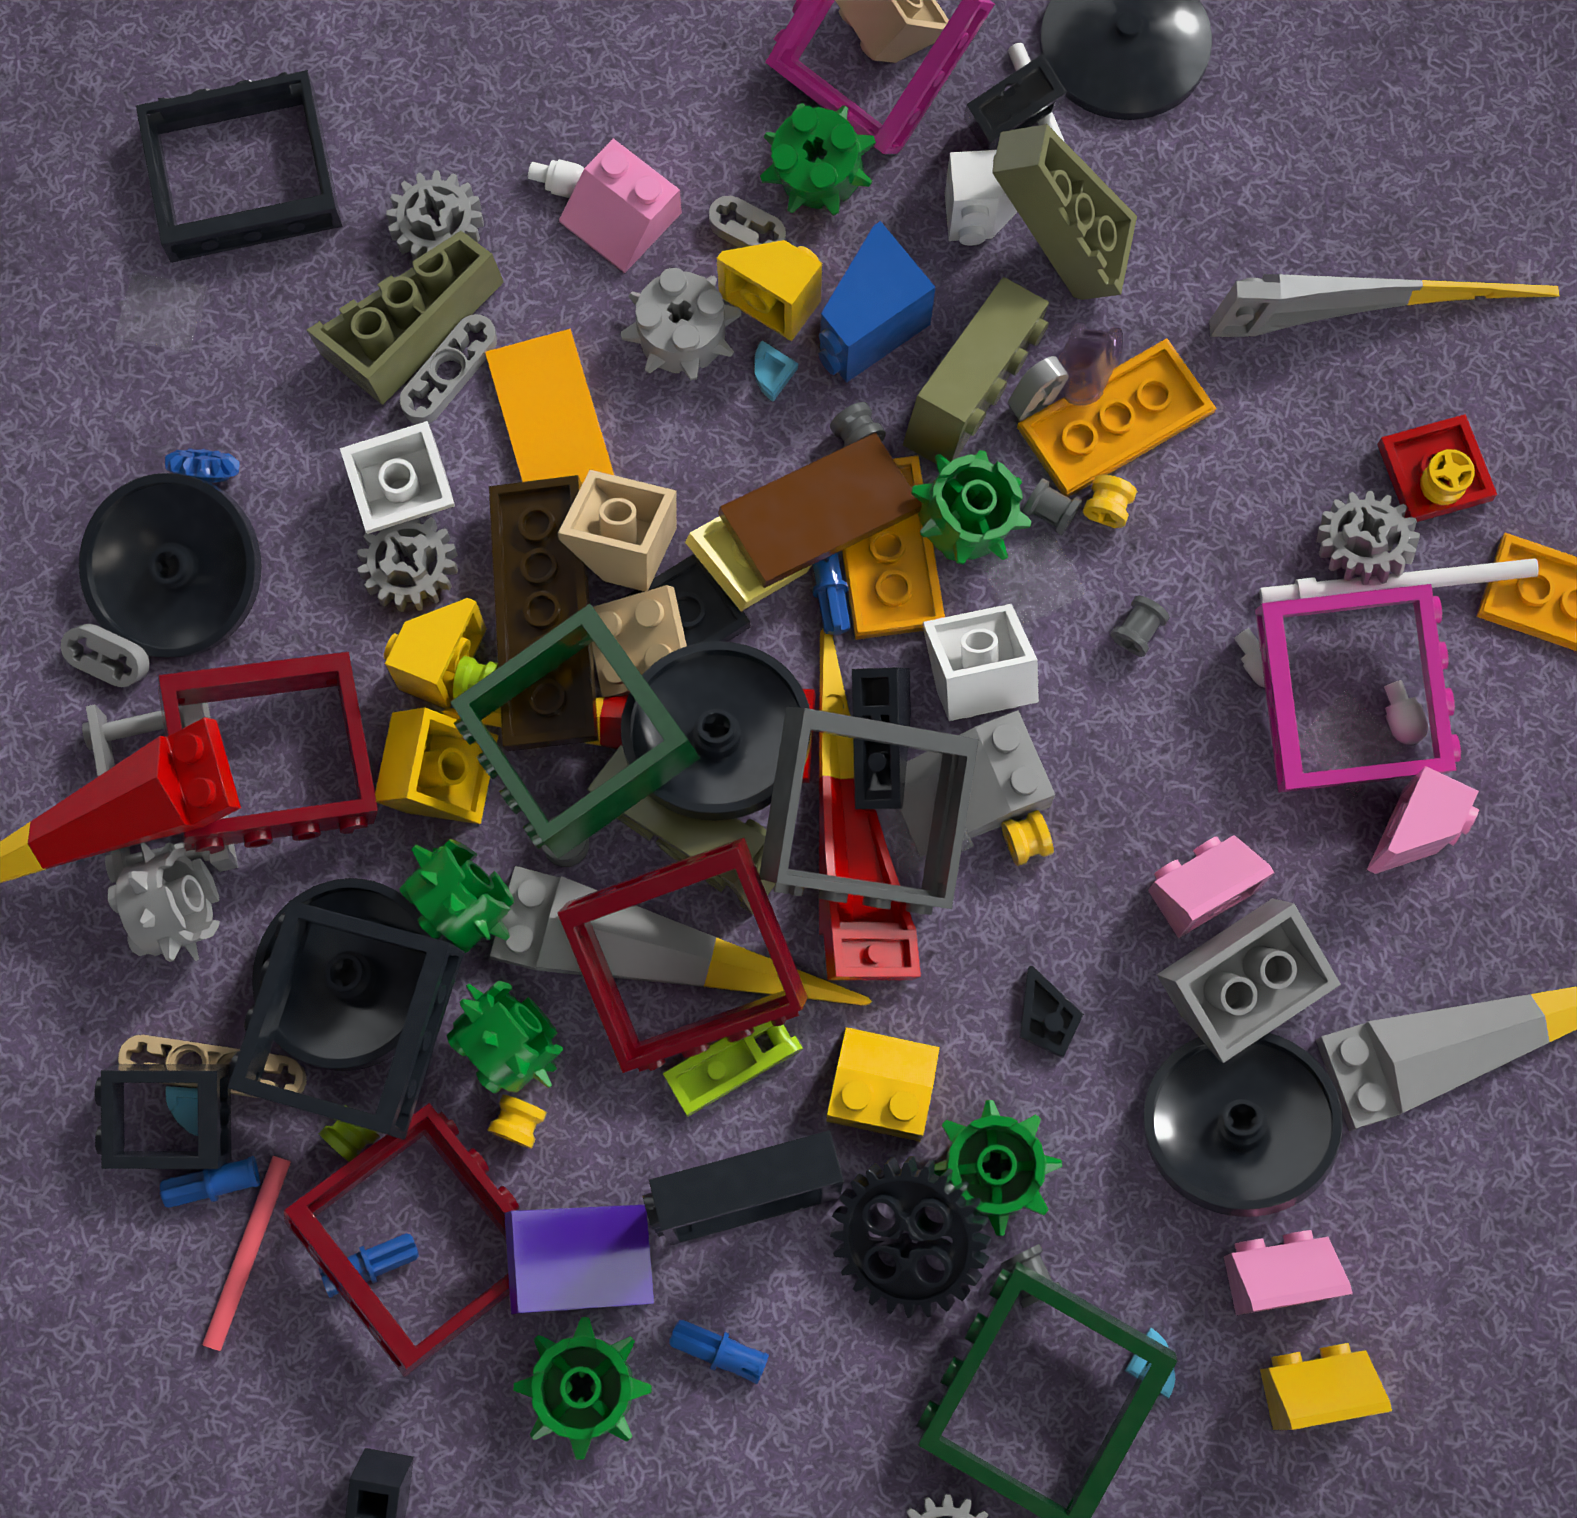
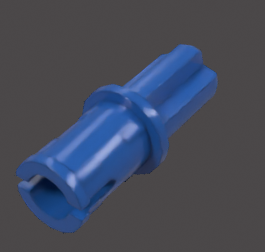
M839 552L827 557V562L823 559L812 565L816 583L812 593L819 601L823 630L826 634H833V636L841 635L850 629L845 597L849 588L847 582L842 580L838 557Z
M251 1156L244 1160L227 1163L219 1169H203L163 1179L160 1182L161 1200L165 1207L172 1208L207 1198L211 1202H216L219 1199V1195L253 1186L258 1187L261 1185L257 1161L254 1156Z
M406 1233L365 1250L363 1245L359 1247L360 1252L347 1258L365 1282L371 1280L374 1284L378 1282L377 1276L417 1260L419 1252L411 1234ZM318 1268L329 1298L338 1294L339 1292L330 1280Z
M679 1320L675 1324L669 1340L671 1347L711 1363L710 1369L715 1371L716 1367L737 1374L755 1384H758L769 1354L747 1347L728 1338L729 1333L724 1332L723 1336L685 1320Z

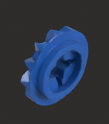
M188 448L187 450H175L165 456V469L174 474L196 477L209 483L224 482L229 480L230 477L239 474L240 461L231 454L221 453L219 450L209 451Z

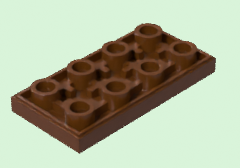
M873 433L720 506L718 515L763 588H766L919 513L922 504L911 494L912 488L878 435Z

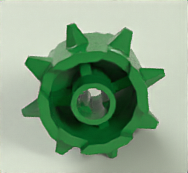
M801 103L797 105L792 115L786 118L776 133H765L764 138L772 146L771 156L773 164L760 175L762 183L782 184L786 194L789 196L787 211L790 213H794L801 205L815 209H822V206H825L834 216L839 214L840 200L843 202L848 200L858 186H871L872 180L863 172L862 156L876 144L874 136L857 135L854 128L847 120L848 107L841 106L837 111L821 107L812 108ZM816 156H825L823 160L817 157L815 162H810Z
M979 450L976 455L969 454L956 458L951 462L941 454L936 455L935 460L939 471L936 479L930 484L914 485L911 490V494L922 504V508L918 513L923 527L920 530L921 536L927 537L947 559L956 561L957 564L964 565L967 559L980 558L988 555L991 551L1000 559H1007L1008 555L1003 539L1011 530L1030 528L1032 521L1020 511L1022 491L1019 486L1022 484V480L1019 477H1015L1002 463L998 461L995 465L990 463L986 451Z
M449 839L439 848H433V852L418 845L411 849L420 866L406 879L399 890L422 914L418 918V923L423 930L434 939H439L444 935L464 953H467L483 937L486 940L490 939L489 933L505 941L510 938V934L502 919L511 910L510 906L514 904V899L509 888L495 871L488 876L480 866L472 861L478 856L477 853L453 839Z
M497 981L484 994L471 984L466 985L472 1000L462 999L460 1001V1006L464 1013L453 1022V1029L446 1036L450 1046L460 1055L467 1056L479 1069L476 1072V1076L480 1083L494 1094L502 1088L509 1092L518 1093L533 1078L547 1088L552 1087L546 1071L554 1072L557 1069L553 1060L563 1051V1047L557 1044L553 1045L551 1039L558 1032L545 1013L529 997L521 1003L514 996L510 995L508 992L512 990V985L507 982Z
M986 1100L981 1118L972 1121L967 1127L949 1120H945L941 1125L951 1143V1147L946 1154V1160L935 1164L934 1174L940 1177L950 1168L953 1170L950 1184L955 1187L967 1181L969 1185L962 1196L966 1200L972 1198H980L981 1200L973 1214L975 1216L988 1217L996 1236H1004L1009 1216L1015 1215L1022 1208L1043 1216L1048 1212L1049 1209L1039 1189L1044 1182L1045 1174L1061 1168L1062 1160L1044 1155L1041 1142L1037 1137L1035 1138L1041 1118L1036 1114L1018 1123L1012 1117L1000 1116L994 1101ZM990 1156L998 1157V1164L1005 1163L1007 1170L999 1175L998 1180L990 1178V1173H985L982 1166L988 1163Z
M581 1317L573 1338L562 1339L555 1343L541 1335L536 1336L534 1343L541 1358L534 1367V1375L515 1382L513 1391L532 1398V1406L538 1415V1419L530 1433L531 1438L537 1440L552 1432L562 1437H568L576 1460L585 1459L592 1438L603 1436L608 1432L628 1442L633 1436L625 1416L631 1408L632 1400L652 1393V1385L633 1378L632 1370L626 1361L635 1340L629 1336L610 1345L601 1339H596L589 1317ZM578 1375L582 1379H586L589 1375L594 1379V1383L591 1386L594 1395L589 1401L585 1397H581L576 1401L572 1396L576 1390V1386L572 1381Z

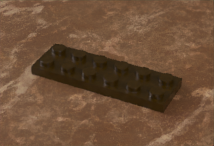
M578 475L489 486L498 668L590 604L587 565L564 545L558 537V532L582 486ZM592 642L501 706L502 743L507 752L599 741Z

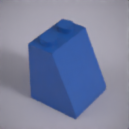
M881 221L870 230L821 312L820 352L818 353L820 361L830 374L834 375L838 372L846 383L931 325L935 286Z

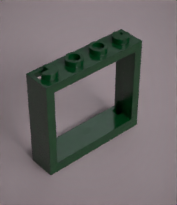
M591 604L585 606L450 702L460 716L454 722L460 734L469 745L477 742L483 752L476 756L484 770L492 780L500 776L506 787L499 791L505 802L515 814L523 811L529 820L523 826V829L538 849L546 845L558 859L700 759V756ZM594 641L664 741L549 822L481 720Z
M1017 1261L1011 1272L1002 1268L998 1278L993 1283L988 1295L996 1300L987 1316L978 1312L964 1337L965 1340L971 1342V1345L963 1360L954 1356L944 1372L940 1383L947 1386V1389L939 1403L937 1404L931 1400L927 1403L916 1427L923 1430L918 1446L1041 1518H1091L1177 1363L1176 1353ZM1021 1290L1026 1291L1147 1361L1067 1508L942 1436L944 1429Z

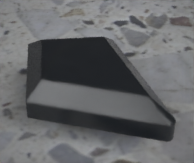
M1029 966L1026 974L1019 1038L1064 1058L1084 1014L1035 967Z

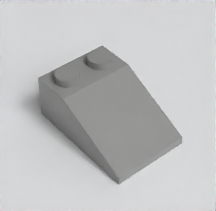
M1019 710L978 725L959 735L979 739L963 841L999 828L1003 821L1009 819L1017 821L1027 817L1029 812L1035 810L1042 811L1051 807L1055 792ZM928 751L907 761L904 802L901 809L921 858L927 855L942 754Z

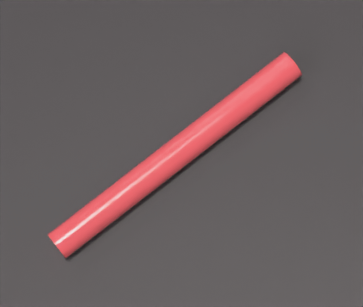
M272 1156L204 1338L203 1346L218 1351L222 1350L291 1164L288 1160Z

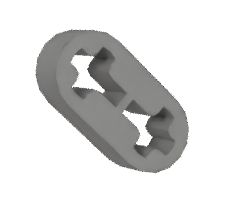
M731 195L722 196L716 199L710 206L709 222L713 233L739 248L761 244L759 243V234L757 232L765 234L768 230L774 231L775 242L786 241V231L782 221L738 197ZM731 210L736 212V220L738 222L730 220L726 225L721 223L720 213L727 215ZM767 240L765 243H771L774 241Z
M1057 357L1045 358L1032 366L1024 374L1009 398L1008 404L1020 422L1051 405L1067 382L1069 376Z
M84 624L72 628L61 639L60 648L62 655L70 665L117 687L130 686L145 678L149 671L148 655L143 648L97 625ZM84 637L87 638L86 646L94 650L86 655L83 654L84 646L78 643L79 639ZM124 656L127 657L126 665L132 668V671L126 674L123 672L124 665L117 661V659Z

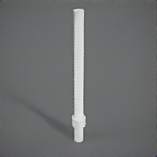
M1536 559L1404 572L1400 577L1395 574H1389L1387 583L1383 584L1378 580L1377 576H1371L1368 585L1362 584L1361 577L1351 578L1349 581L1338 579L1319 582L1313 577L1296 579L1295 584L1262 587L1259 589L1262 604L1431 584L1432 588L1530 578L1537 577L1539 569Z

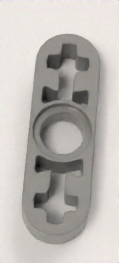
M478 314L463 318L404 387L400 394V405L405 417L415 424L428 421L429 424L436 420L487 359L486 351L495 349L497 345L495 327L490 319ZM483 329L485 341L482 343L475 340L468 347L467 351L471 359L467 360L462 353L470 342L467 333L470 330L478 333ZM446 361H455L462 368L456 378L445 380L437 375L438 367ZM431 379L436 387L428 396L430 407L426 409L420 406L415 411L412 398L415 396L420 399L424 398L431 390L426 380Z

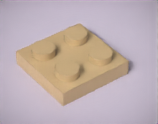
M666 585L593 607L641 675L662 657L687 646L674 587ZM593 641V655L602 697L628 695L630 691Z

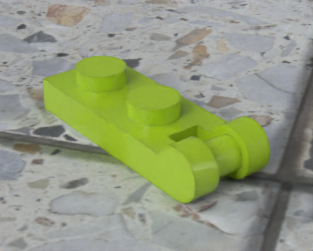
M770 1021L754 1027L755 1032L744 1039L728 1042L726 1037L710 1045L708 1050L690 1057L664 1072L663 1076L686 1116L689 1117L802 1051L803 1047L797 1037H791L784 1025L774 1027ZM767 1033L774 1047L762 1053L755 1039Z

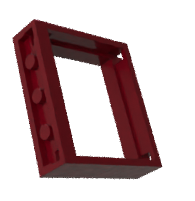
M349 652L158 675V694L166 737L182 729L178 706L338 686L358 795L357 800L219 819L203 828L181 833L183 848L186 851H209L210 854L223 851L225 845L244 843V846L247 848H257L271 844L273 838L292 836V839L295 841H305L319 837L321 831L340 829L342 834H353L354 829L368 828V825L374 824L378 807Z
M744 837L568 901L557 912L622 1073L636 1068L639 1069V1072L646 1069L650 1071L655 1070L666 1063L665 1058L682 1053L684 1058L693 1057L708 1050L710 1042L724 1037L727 1038L728 1042L744 1039L755 1032L754 1027L770 1021L774 1027L784 1025L786 1020L799 1016L798 1011L803 1009L808 998ZM736 869L784 991L639 1042L591 921Z
M430 1103L413 1114L405 1140L385 1135L284 1210V1222L404 1378L510 1295L509 1275H505L415 1346L317 1220L316 1216L421 1137L425 1136L506 1238L505 1213L519 1210L516 1199L506 1187L500 1186L497 1189L486 1175L489 1172V1167L483 1157L474 1148L466 1150L456 1137L459 1134V1130L452 1119L448 1120L442 1111L437 1113Z

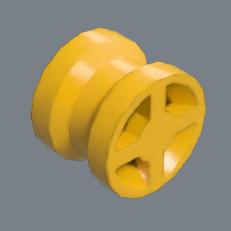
M1446 449L1438 452L1431 459L1420 479V487L1424 496L1431 502L1439 505H1449L1457 502L1473 481L1475 476L1474 465L1466 454L1458 450ZM1438 478H1444L1445 480L1449 481L1450 486H1448L1446 483L1442 482Z
M1096 476L1091 487L1094 494L1085 503L1084 515L1089 520L1113 528L1124 527L1129 516L1126 508L1128 504L1134 502L1137 493L1136 488L1130 482L1116 476Z
M1039 810L1029 812L1026 819L1018 822L1012 819L1002 822L1003 836L1015 865L1026 864L1029 857L1037 854L1046 857L1054 853L1049 829Z
M502 1094L499 1101L500 1114L497 1119L490 1122L487 1131L532 1149L535 1143L533 1133L536 1125L544 1121L547 1112L525 1101Z

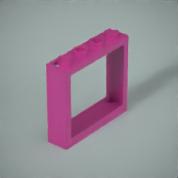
M796 0L792 10L794 15L786 29H782L774 37L777 43L765 63L823 108L837 111L841 106L848 107L847 120L854 128V131L858 135L874 136L876 141L874 147L883 154H898L904 147L995 5L991 0H962L882 125L799 61V58L835 0Z
M1431 584L1262 603L1255 609L1278 793L1414 778L1425 766L1441 774L1456 771L1455 762H1459L1461 759V747L1457 734H1451L1449 716L1454 715L1455 702L1451 688H1445L1443 670L1448 668V651L1445 642H1439L1437 623L1442 621V606L1440 598L1433 596ZM1413 603L1434 759L1303 773L1283 618Z

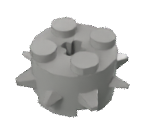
M679 268L665 269L659 277L654 278L641 293L631 292L628 297L636 305V322L621 332V337L624 341L641 344L643 352L648 358L645 371L651 373L657 368L672 373L684 371L691 381L697 379L699 367L701 369L707 367L719 354L729 357L733 355L734 351L725 341V327L741 316V310L738 307L724 305L722 295L715 287L717 281L715 276L711 275L706 279L691 272H683Z
M145 842L140 843L143 861L124 867L117 878V884L108 888L109 905L113 911L120 915L123 927L128 933L129 947L138 956L146 954L157 956L163 954L169 962L174 961L181 947H185L193 959L197 961L199 956L196 942L214 936L220 922L212 920V904L219 901V894L213 877L200 858L191 861L185 855L186 849L184 848L176 849L169 842L165 844L161 854L155 856Z

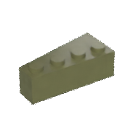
M1048 124L1001 132L997 151L993 159L992 174L1072 296L1084 300L1121 295L1137 215Z
M463 231L457 232L412 261L414 267L395 278L390 275L378 283L379 289L360 302L356 303L353 299L339 308L341 314L326 324L322 325L319 321L307 329L319 353L382 405L430 358L463 318L472 315L504 283L493 254Z
M1003 277L917 395L903 446L935 464V456L941 454L949 462L956 459L969 438L974 436L980 428L990 405L995 406L1007 386L1006 380L1010 374L1016 376L1028 356V352L1025 350L1029 344L1037 346L1044 336L1049 322L1043 320L1049 301Z
M620 745L587 788L589 793L628 766L623 746ZM650 796L645 797L617 817L619 821L648 841L654 835L657 836L658 839L655 842L657 846L677 862L744 837L757 871L760 874L766 829L752 819H748L743 823L737 818L717 821L689 818L666 809ZM736 869L706 879L708 884L721 893L726 886L730 887L741 902L740 906L754 915ZM761 880L768 896L775 883Z

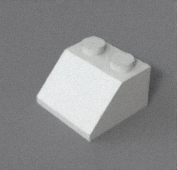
M997 150L950 152L945 187L949 241L959 240L963 245H978L984 242L985 239H992L1017 213V210L992 174L993 159Z
M428 421L340 448L367 534L455 506L449 482Z
M1012 604L923 622V630L937 693L949 721L1039 702L1037 658Z

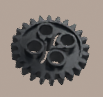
M914 1156L908 1157L902 1169L894 1157H890L887 1160L883 1170L876 1163L872 1164L866 1170V1177L858 1174L850 1183L853 1189L847 1188L840 1195L839 1199L845 1206H839L832 1215L834 1219L842 1224L837 1225L830 1232V1237L844 1242L838 1246L833 1255L834 1257L848 1258L849 1261L841 1271L842 1276L856 1273L859 1279L853 1287L855 1292L865 1287L872 1290L869 1297V1304L871 1305L876 1303L880 1297L887 1299L886 1308L889 1314L894 1311L898 1304H903L907 1318H911L919 1305L925 1315L931 1317L937 1309V1303L947 1312L955 1303L954 1297L961 1301L965 1300L971 1291L968 1285H977L982 1277L978 1269H983L990 1258L980 1250L986 1249L991 1243L992 1238L978 1233L986 1226L989 1219L986 1216H974L973 1211L981 1202L980 1198L966 1200L962 1195L969 1183L965 1181L954 1187L950 1184L953 1170L949 1168L939 1177L934 1174L935 1165L934 1160L931 1159L922 1170L917 1169ZM877 1203H883L891 1207L895 1214V1219H888L881 1215ZM929 1206L937 1209L943 1216L944 1223L933 1222L929 1219L924 1207ZM869 1231H870L871 1233H873L874 1235H878V1236H881V1237H880V1238L871 1237V1236L869 1235ZM942 1236H948V1237L952 1238L953 1243H951V1242L948 1241L947 1239L940 1238V1237H942ZM878 1251H884L892 1255L896 1266L892 1267L883 1263ZM925 1255H933L939 1258L945 1270L932 1268L928 1264Z

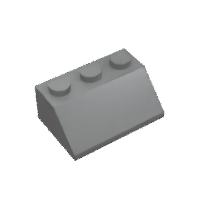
M1274 898L1156 974L1179 1014L1218 1060L1223 1063L1341 985L1295 904Z

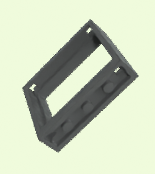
M786 707L759 876L761 880L774 882V892L795 896H803L804 887L820 889L819 899L847 903L848 894L863 896L862 905L890 909L892 900L906 902L905 911L924 915H932L933 907L952 909L979 739L808 708ZM810 731L942 754L921 889L788 869Z

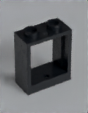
M1041 54L966 104L964 120L984 151L996 150L1001 132L1033 126L1060 108L1067 92L1045 56Z
M115 1064L101 1070V1077H98L94 1091L95 1102L97 1106H101V1125L98 1126L95 1135V1149L97 1154L101 1155V1168L219 1169L232 1160L231 1089L228 1088L231 1079L229 1077L230 1064ZM124 1083H198V1151H124Z

